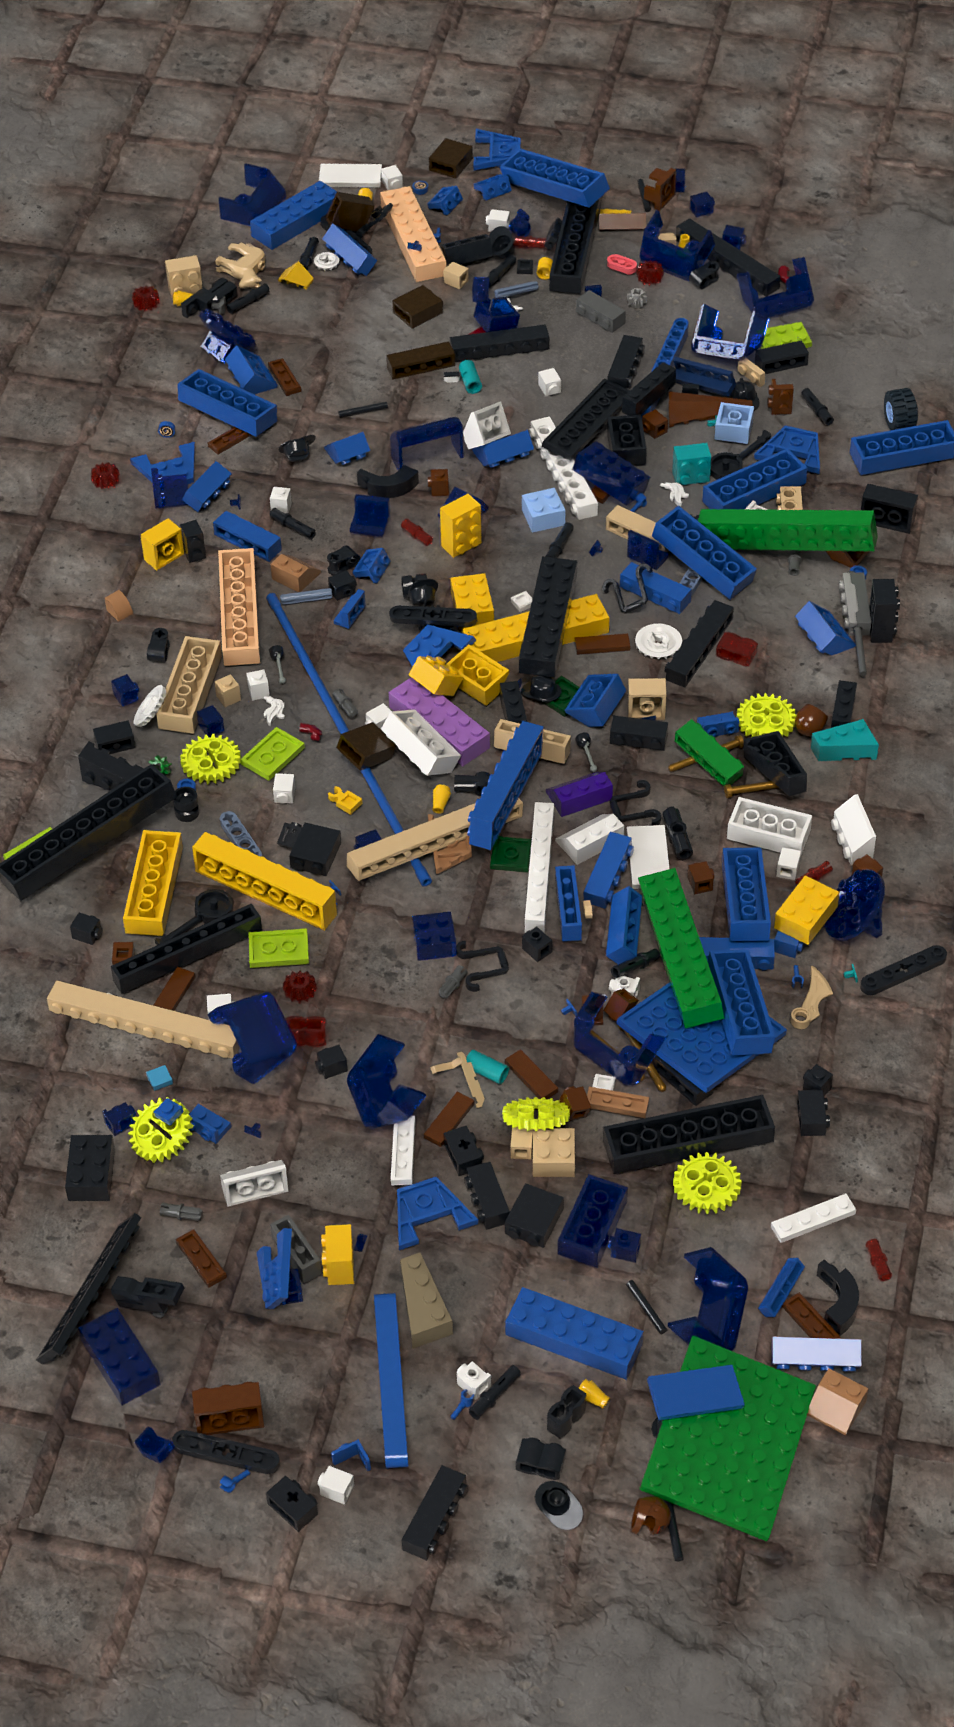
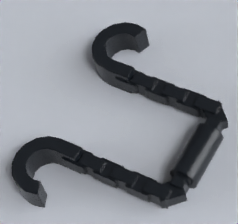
M390 202L383 208L378 206L374 209L373 213H371L374 220L363 225L355 234L362 238L365 232L388 215L392 210V203Z
M642 563L636 568V577L643 598L627 605V607L624 605L618 582L610 578L603 583L602 589L606 594L609 592V586L614 585L622 612H631L647 603L648 598L642 572L647 569L649 573H653V569L648 564Z
M646 780L637 781V787L645 789L612 796L610 799L612 812L620 822L644 817H655L656 819H652V826L661 823V813L655 809L621 816L616 802L648 796L650 794V783Z
M461 941L456 945V955L460 959H470L497 952L502 967L500 969L469 974L466 977V988L469 991H480L479 984H472V981L506 974L509 970L505 952L499 946L475 951H462V949H466V941Z

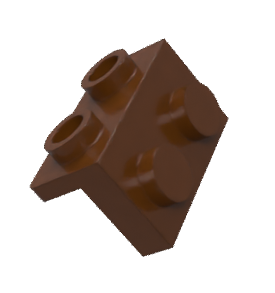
M772 379V384L768 386V393L771 396L767 399V406L771 408V415L792 414L793 384L776 385V379Z

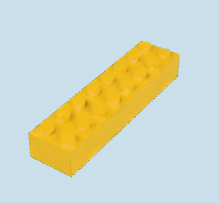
M597 594L572 600L562 645L575 642V637L598 636L609 633L610 617ZM529 612L464 628L462 633L474 636L476 641L471 646L496 662L519 657Z
M204 832L192 846L195 871L324 931L337 916L335 890L329 886H324L313 879L300 875L296 871L284 868L280 864L273 863L265 857L253 854L247 849H242L232 842H227L207 832Z

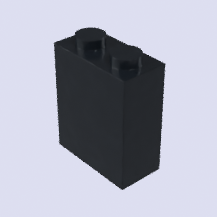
M304 822L289 855L290 868L310 872L315 875L327 876L341 845V831Z
M525 1183L505 1221V1234L511 1238L526 1241L532 1246L544 1248L564 1210V1197Z

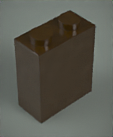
M445 138L429 157V171L457 179L473 159V146Z
M336 192L326 220L330 226L335 224L342 229L357 231L366 223L368 224L375 205L370 197Z
M424 285L392 300L393 313L412 329L443 314L442 299Z
M374 722L342 733L336 748L361 771L392 759L397 745Z

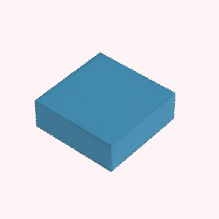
M165 1065L146 1072L154 1091L173 1084V1080Z

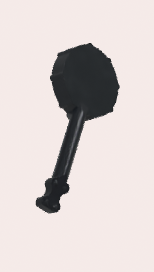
M764 430L762 435L758 436L757 440L740 454H733L732 452L717 453L711 458L710 476L718 480L742 469V460L759 446L764 445L765 441L771 438V433Z
M207 889L202 892L195 900L196 916L170 934L162 935V938H155V944L159 945L175 938L201 921L208 923L233 912V897L224 890Z

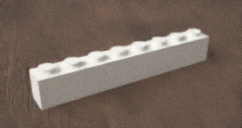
M535 802L525 912V932L531 931L537 926L545 933L554 803Z

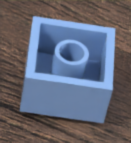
M721 402L715 424V440L748 444L753 424L754 406Z
M555 488L522 495V512L532 533L564 526L565 508Z

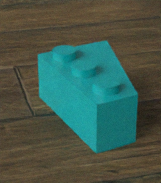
M864 719L812 733L811 750L818 761H842V758L859 760V758L865 757L877 760L879 744Z

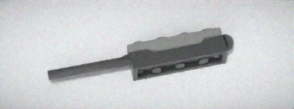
M848 571L843 573L842 580H839V591H842L841 603H844L842 615L846 616L844 618V628L848 630L849 636L855 635L859 673L861 676H865L867 671L862 636L870 635L871 630L864 572Z

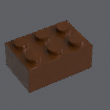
M244 1382L238 1385H222L216 1388H200L192 1391L197 1433L213 1435L264 1428L259 1382Z

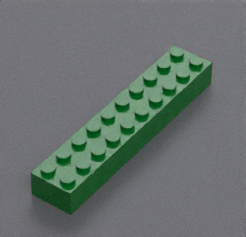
M701 509L698 522L733 550L875 551L878 539L874 511Z
M672 868L638 877L642 899L685 1029L724 1019L722 1002L676 869Z

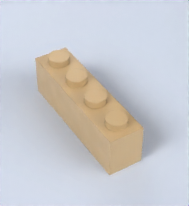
M619 505L606 516V530L662 556L669 552L667 548L652 537L656 522Z
M500 719L494 730V747L507 750L508 742L510 739H513L516 727L519 728L520 724ZM543 729V745L540 759L565 764L570 754L571 736Z

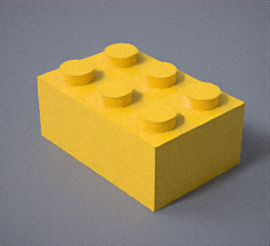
M469 494L440 508L441 547L453 558L481 544V505Z
M485 573L450 578L454 608L473 609L477 613V623L475 625L494 621V608ZM459 627V630H462V629L468 628V627Z
M804 876L776 912L774 929L809 945L838 907L839 891L808 876Z

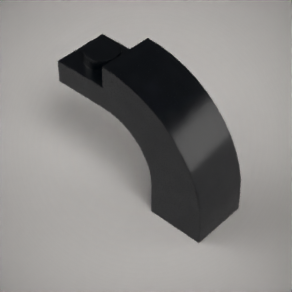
M403 465L398 472L389 476H378L360 469L357 472V484L362 488L368 489L369 496L384 499L395 498L412 491L419 484L418 470Z
M823 1260L818 1264L817 1277L827 1284L838 1297V1301L825 1311L824 1320L841 1336L850 1328L855 1320L859 1302V1289L853 1275L846 1268L839 1273L833 1264Z

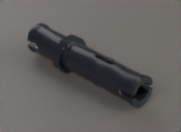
M317 237L309 238L306 249L300 257V263L306 270H308V266L313 261L312 257L319 243Z
M511 254L496 269H492L483 280V285L486 288H490L495 282H498L502 275L517 262L516 257Z
M264 283L256 289H251L249 293L227 304V311L233 314V312L249 303L258 301L260 297L270 292L269 286Z
M809 388L803 389L801 395L813 408L815 415L821 418L826 425L832 424L834 418L828 412V408L818 400Z
M275 507L270 511V517L279 521L282 526H288L310 540L315 537V529L294 519L291 514H285Z
M569 522L564 524L555 541L550 544L549 551L545 557L557 558L562 553L563 546L574 529L573 524Z
M656 948L645 953L640 952L636 957L613 966L611 974L613 977L618 978L638 968H645L649 963L660 958V952Z
M511 1365L486 1392L484 1391L480 1394L478 1401L469 1409V1414L478 1420L489 1407L492 1408L496 1404V1400L521 1375L520 1370L516 1366Z

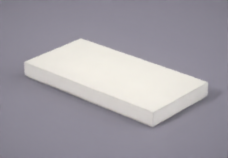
M321 164L319 181L321 180L330 187L380 188L382 164Z
M665 825L627 827V836L632 838V846H634L633 854L629 857L633 889H640L638 877L669 869Z

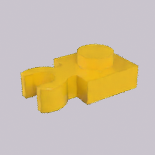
M337 786L334 787V793L336 794L328 793V799L336 802V807L350 815L363 804L362 798L348 790L343 793L341 788Z

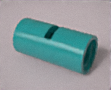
M471 360L461 362L459 371L467 392L470 394L478 393L482 389V383L474 362Z
M474 1049L466 1057L467 1063H472L475 1073L500 1085L506 1080L509 1073L508 1065Z

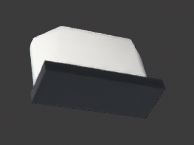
M444 372L445 382H458L460 380V372Z

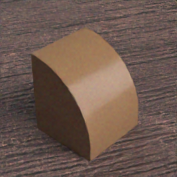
M120 590L105 597L106 610L118 622L133 614L129 601Z

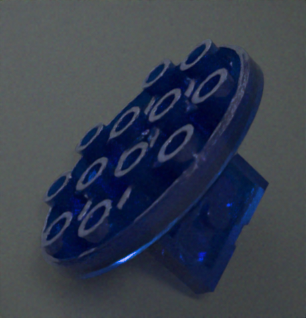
M208 308L199 312L198 316L209 330L200 347L212 354L220 362L226 363V357L236 345L250 350L256 348L257 344L254 337L247 332H243L244 329L238 325L234 326L231 322L225 321L223 316L214 313Z
M856 870L853 875L839 882L837 889L839 891L838 907L824 924L826 932L838 941L852 939L864 930L875 938L882 935L881 918L882 902L885 895L884 880L881 875L873 870Z

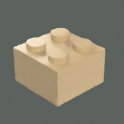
M197 255L165 261L171 298H173V292H177V290L195 294L202 289L201 270Z
M666 678L629 679L628 717L665 720Z
M546 1128V1131L542 1129L535 1131L533 1129V1177H575L574 1128Z

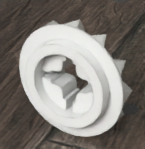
M330 252L320 253L314 258L315 267H318L319 270L324 269L326 271L329 269L332 271V268H337L339 257Z

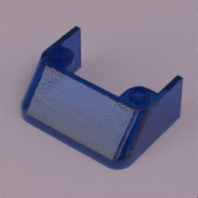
M245 163L246 185L256 187L255 191L251 196L240 194L234 200L223 197L218 199L220 219L250 226L251 220L282 203L286 198V190L269 169Z
M656 210L644 229L639 254L640 260L645 265L690 281L689 276L691 272L703 266L715 246L712 231L708 230L702 242L693 240L688 242L684 248L658 239L663 222L660 212Z
M805 257L792 259L796 275L786 280L787 291L759 298L758 292L752 287L749 272L737 274L742 299L757 319H765L812 305L814 295Z
M702 304L691 344L694 352L742 361L762 346L769 318L753 311L744 343L722 340L723 330L715 326L719 311L706 304Z
M446 417L394 431L390 436L391 458L397 470L399 471L403 466L402 448L451 436V442L460 459L464 458L463 424L457 417Z
M591 991L574 1019V1046L623 1084L635 1085L640 1081L666 1038L650 1033L640 1050L634 1046H625L620 1053H617L590 1033L594 1026V1018L608 997L605 994Z
M377 1034L350 1070L347 1077V1084L363 1125L371 1129L408 1120L426 1097V1093L401 1084L394 1091L392 1090L390 1081L397 1073L394 1059L404 1048L405 1044L381 1034Z
M712 1247L685 1253L684 1258L696 1268L695 1284L703 1292L698 1318L694 1316L669 1322L667 1326L688 1345L692 1336L732 1351L736 1347L748 1293L747 1280Z

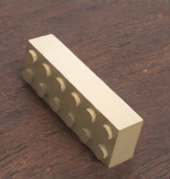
M185 636L166 687V697L157 712L159 729L195 733L222 657L220 641Z

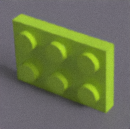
M802 322L755 330V337L761 349L801 340L806 348L812 347V341Z
M275 727L240 759L241 765L270 781L275 774L280 772L305 749V743Z
M307 928L249 932L250 968L309 964Z

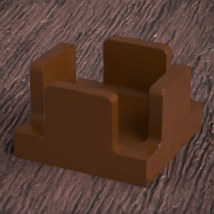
M655 168L649 175V179L657 181L655 188L648 185L644 187V199L654 203V209L657 211H661L675 196L676 169L670 168L668 171Z

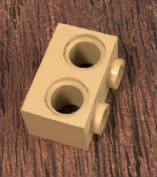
M780 486V493L776 494V504H779L777 505V510H803L801 486Z

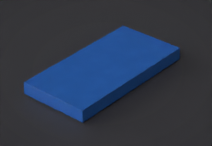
M733 1365L649 1376L647 1379L658 1421L742 1409L745 1405Z

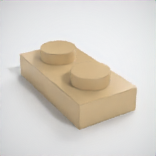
M739 357V373L759 387L765 385V372L746 357Z

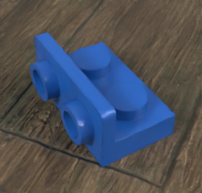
M499 174L474 183V189L481 191L484 200H489L510 192L511 185L507 175Z
M457 186L443 187L427 203L429 209H442L443 214L448 215L463 198Z
M384 548L367 549L352 573L355 578L369 576L373 583H378L391 560Z
M358 589L350 597L334 619V624L348 629L351 627L366 606L365 591Z
M733 712L697 718V723L703 727L704 731L714 737L739 731L738 717L735 718Z
M200 1104L189 1113L193 1118L190 1121L193 1128L188 1130L197 1132L203 1139L210 1140L215 1144L231 1128V1122Z

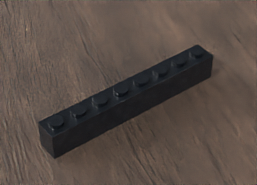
M689 218L676 226V240L680 241L682 234H688L693 251L709 261L717 262L720 268L765 297L780 289L781 276L692 219Z
M252 903L112 965L113 981L121 994L126 993L176 970L177 967L186 966L248 938L249 932H261V916Z

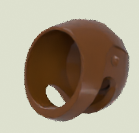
M806 704L798 711L795 717L796 729L800 734L812 737V733L821 731L824 725H826L828 716L817 707Z
M654 1496L638 1498L632 1517L631 1532L637 1535L642 1525L649 1528L651 1535L664 1531L671 1520V1512L667 1503L661 1498Z

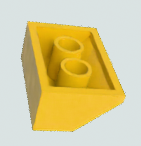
M469 644L447 663L449 667L452 666L459 670V674L464 677L458 688L485 706L499 695L500 683L505 682L509 674L507 668Z

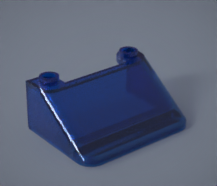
M269 992L216 1007L207 1014L212 1023H222L230 1026L242 1051L235 1054L232 1059L233 1070L236 1075L252 1084L257 1083L291 1056L297 1048V1041L274 995Z

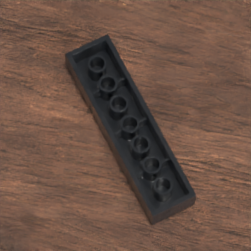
M542 556L519 655V673L555 677L577 579V560Z
M764 1095L603 1126V1143L613 1174L667 1164L683 1159L686 1160L689 1159L690 1155L696 1158L697 1153L705 1156L706 1152L711 1155L774 1142L775 1125Z

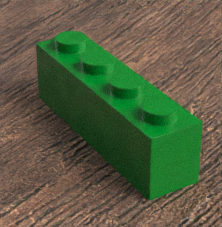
M691 719L676 731L674 742L721 785H732L742 777L744 770L742 762L739 759H735L727 748L722 747L714 736L704 731L699 723Z

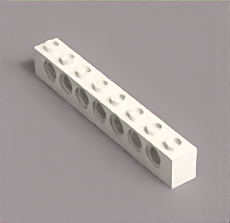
M550 416L531 421L529 435L534 439L536 448L540 450L542 459H545L548 470H551L554 481L558 482L560 492L564 493L566 503L570 504L572 514H575L578 520L597 516L598 502L574 459L570 461L541 447L543 440L556 428Z

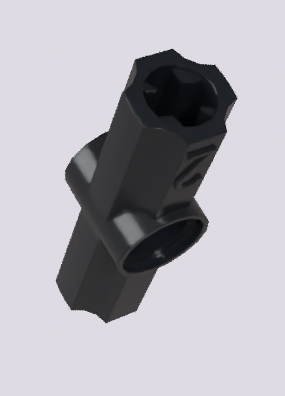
M480 771L475 775H455L454 791H469L481 796L483 787L488 785L490 774Z
M674 806L668 807L663 811L662 816L669 833V842L673 845L677 858L681 860L688 859L693 855V849L686 832V824L682 821L679 809Z

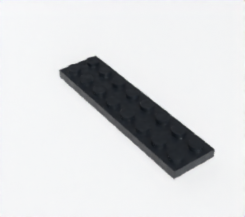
M604 378L543 440L541 447L571 461L607 424L608 417L615 416L622 408V398L630 390Z
M132 1214L117 1226L36 1361L44 1365L48 1361H53L57 1355L61 1356L68 1346L65 1344L68 1338L71 1339L78 1330L77 1323L86 1317L89 1312L87 1309L88 1305L97 1299L99 1295L97 1290L100 1286L103 1287L109 1279L108 1272L110 1269L113 1270L120 1259L117 1257L120 1252L123 1253L130 1244L128 1239L138 1231L140 1227L138 1223L142 1218L138 1214Z

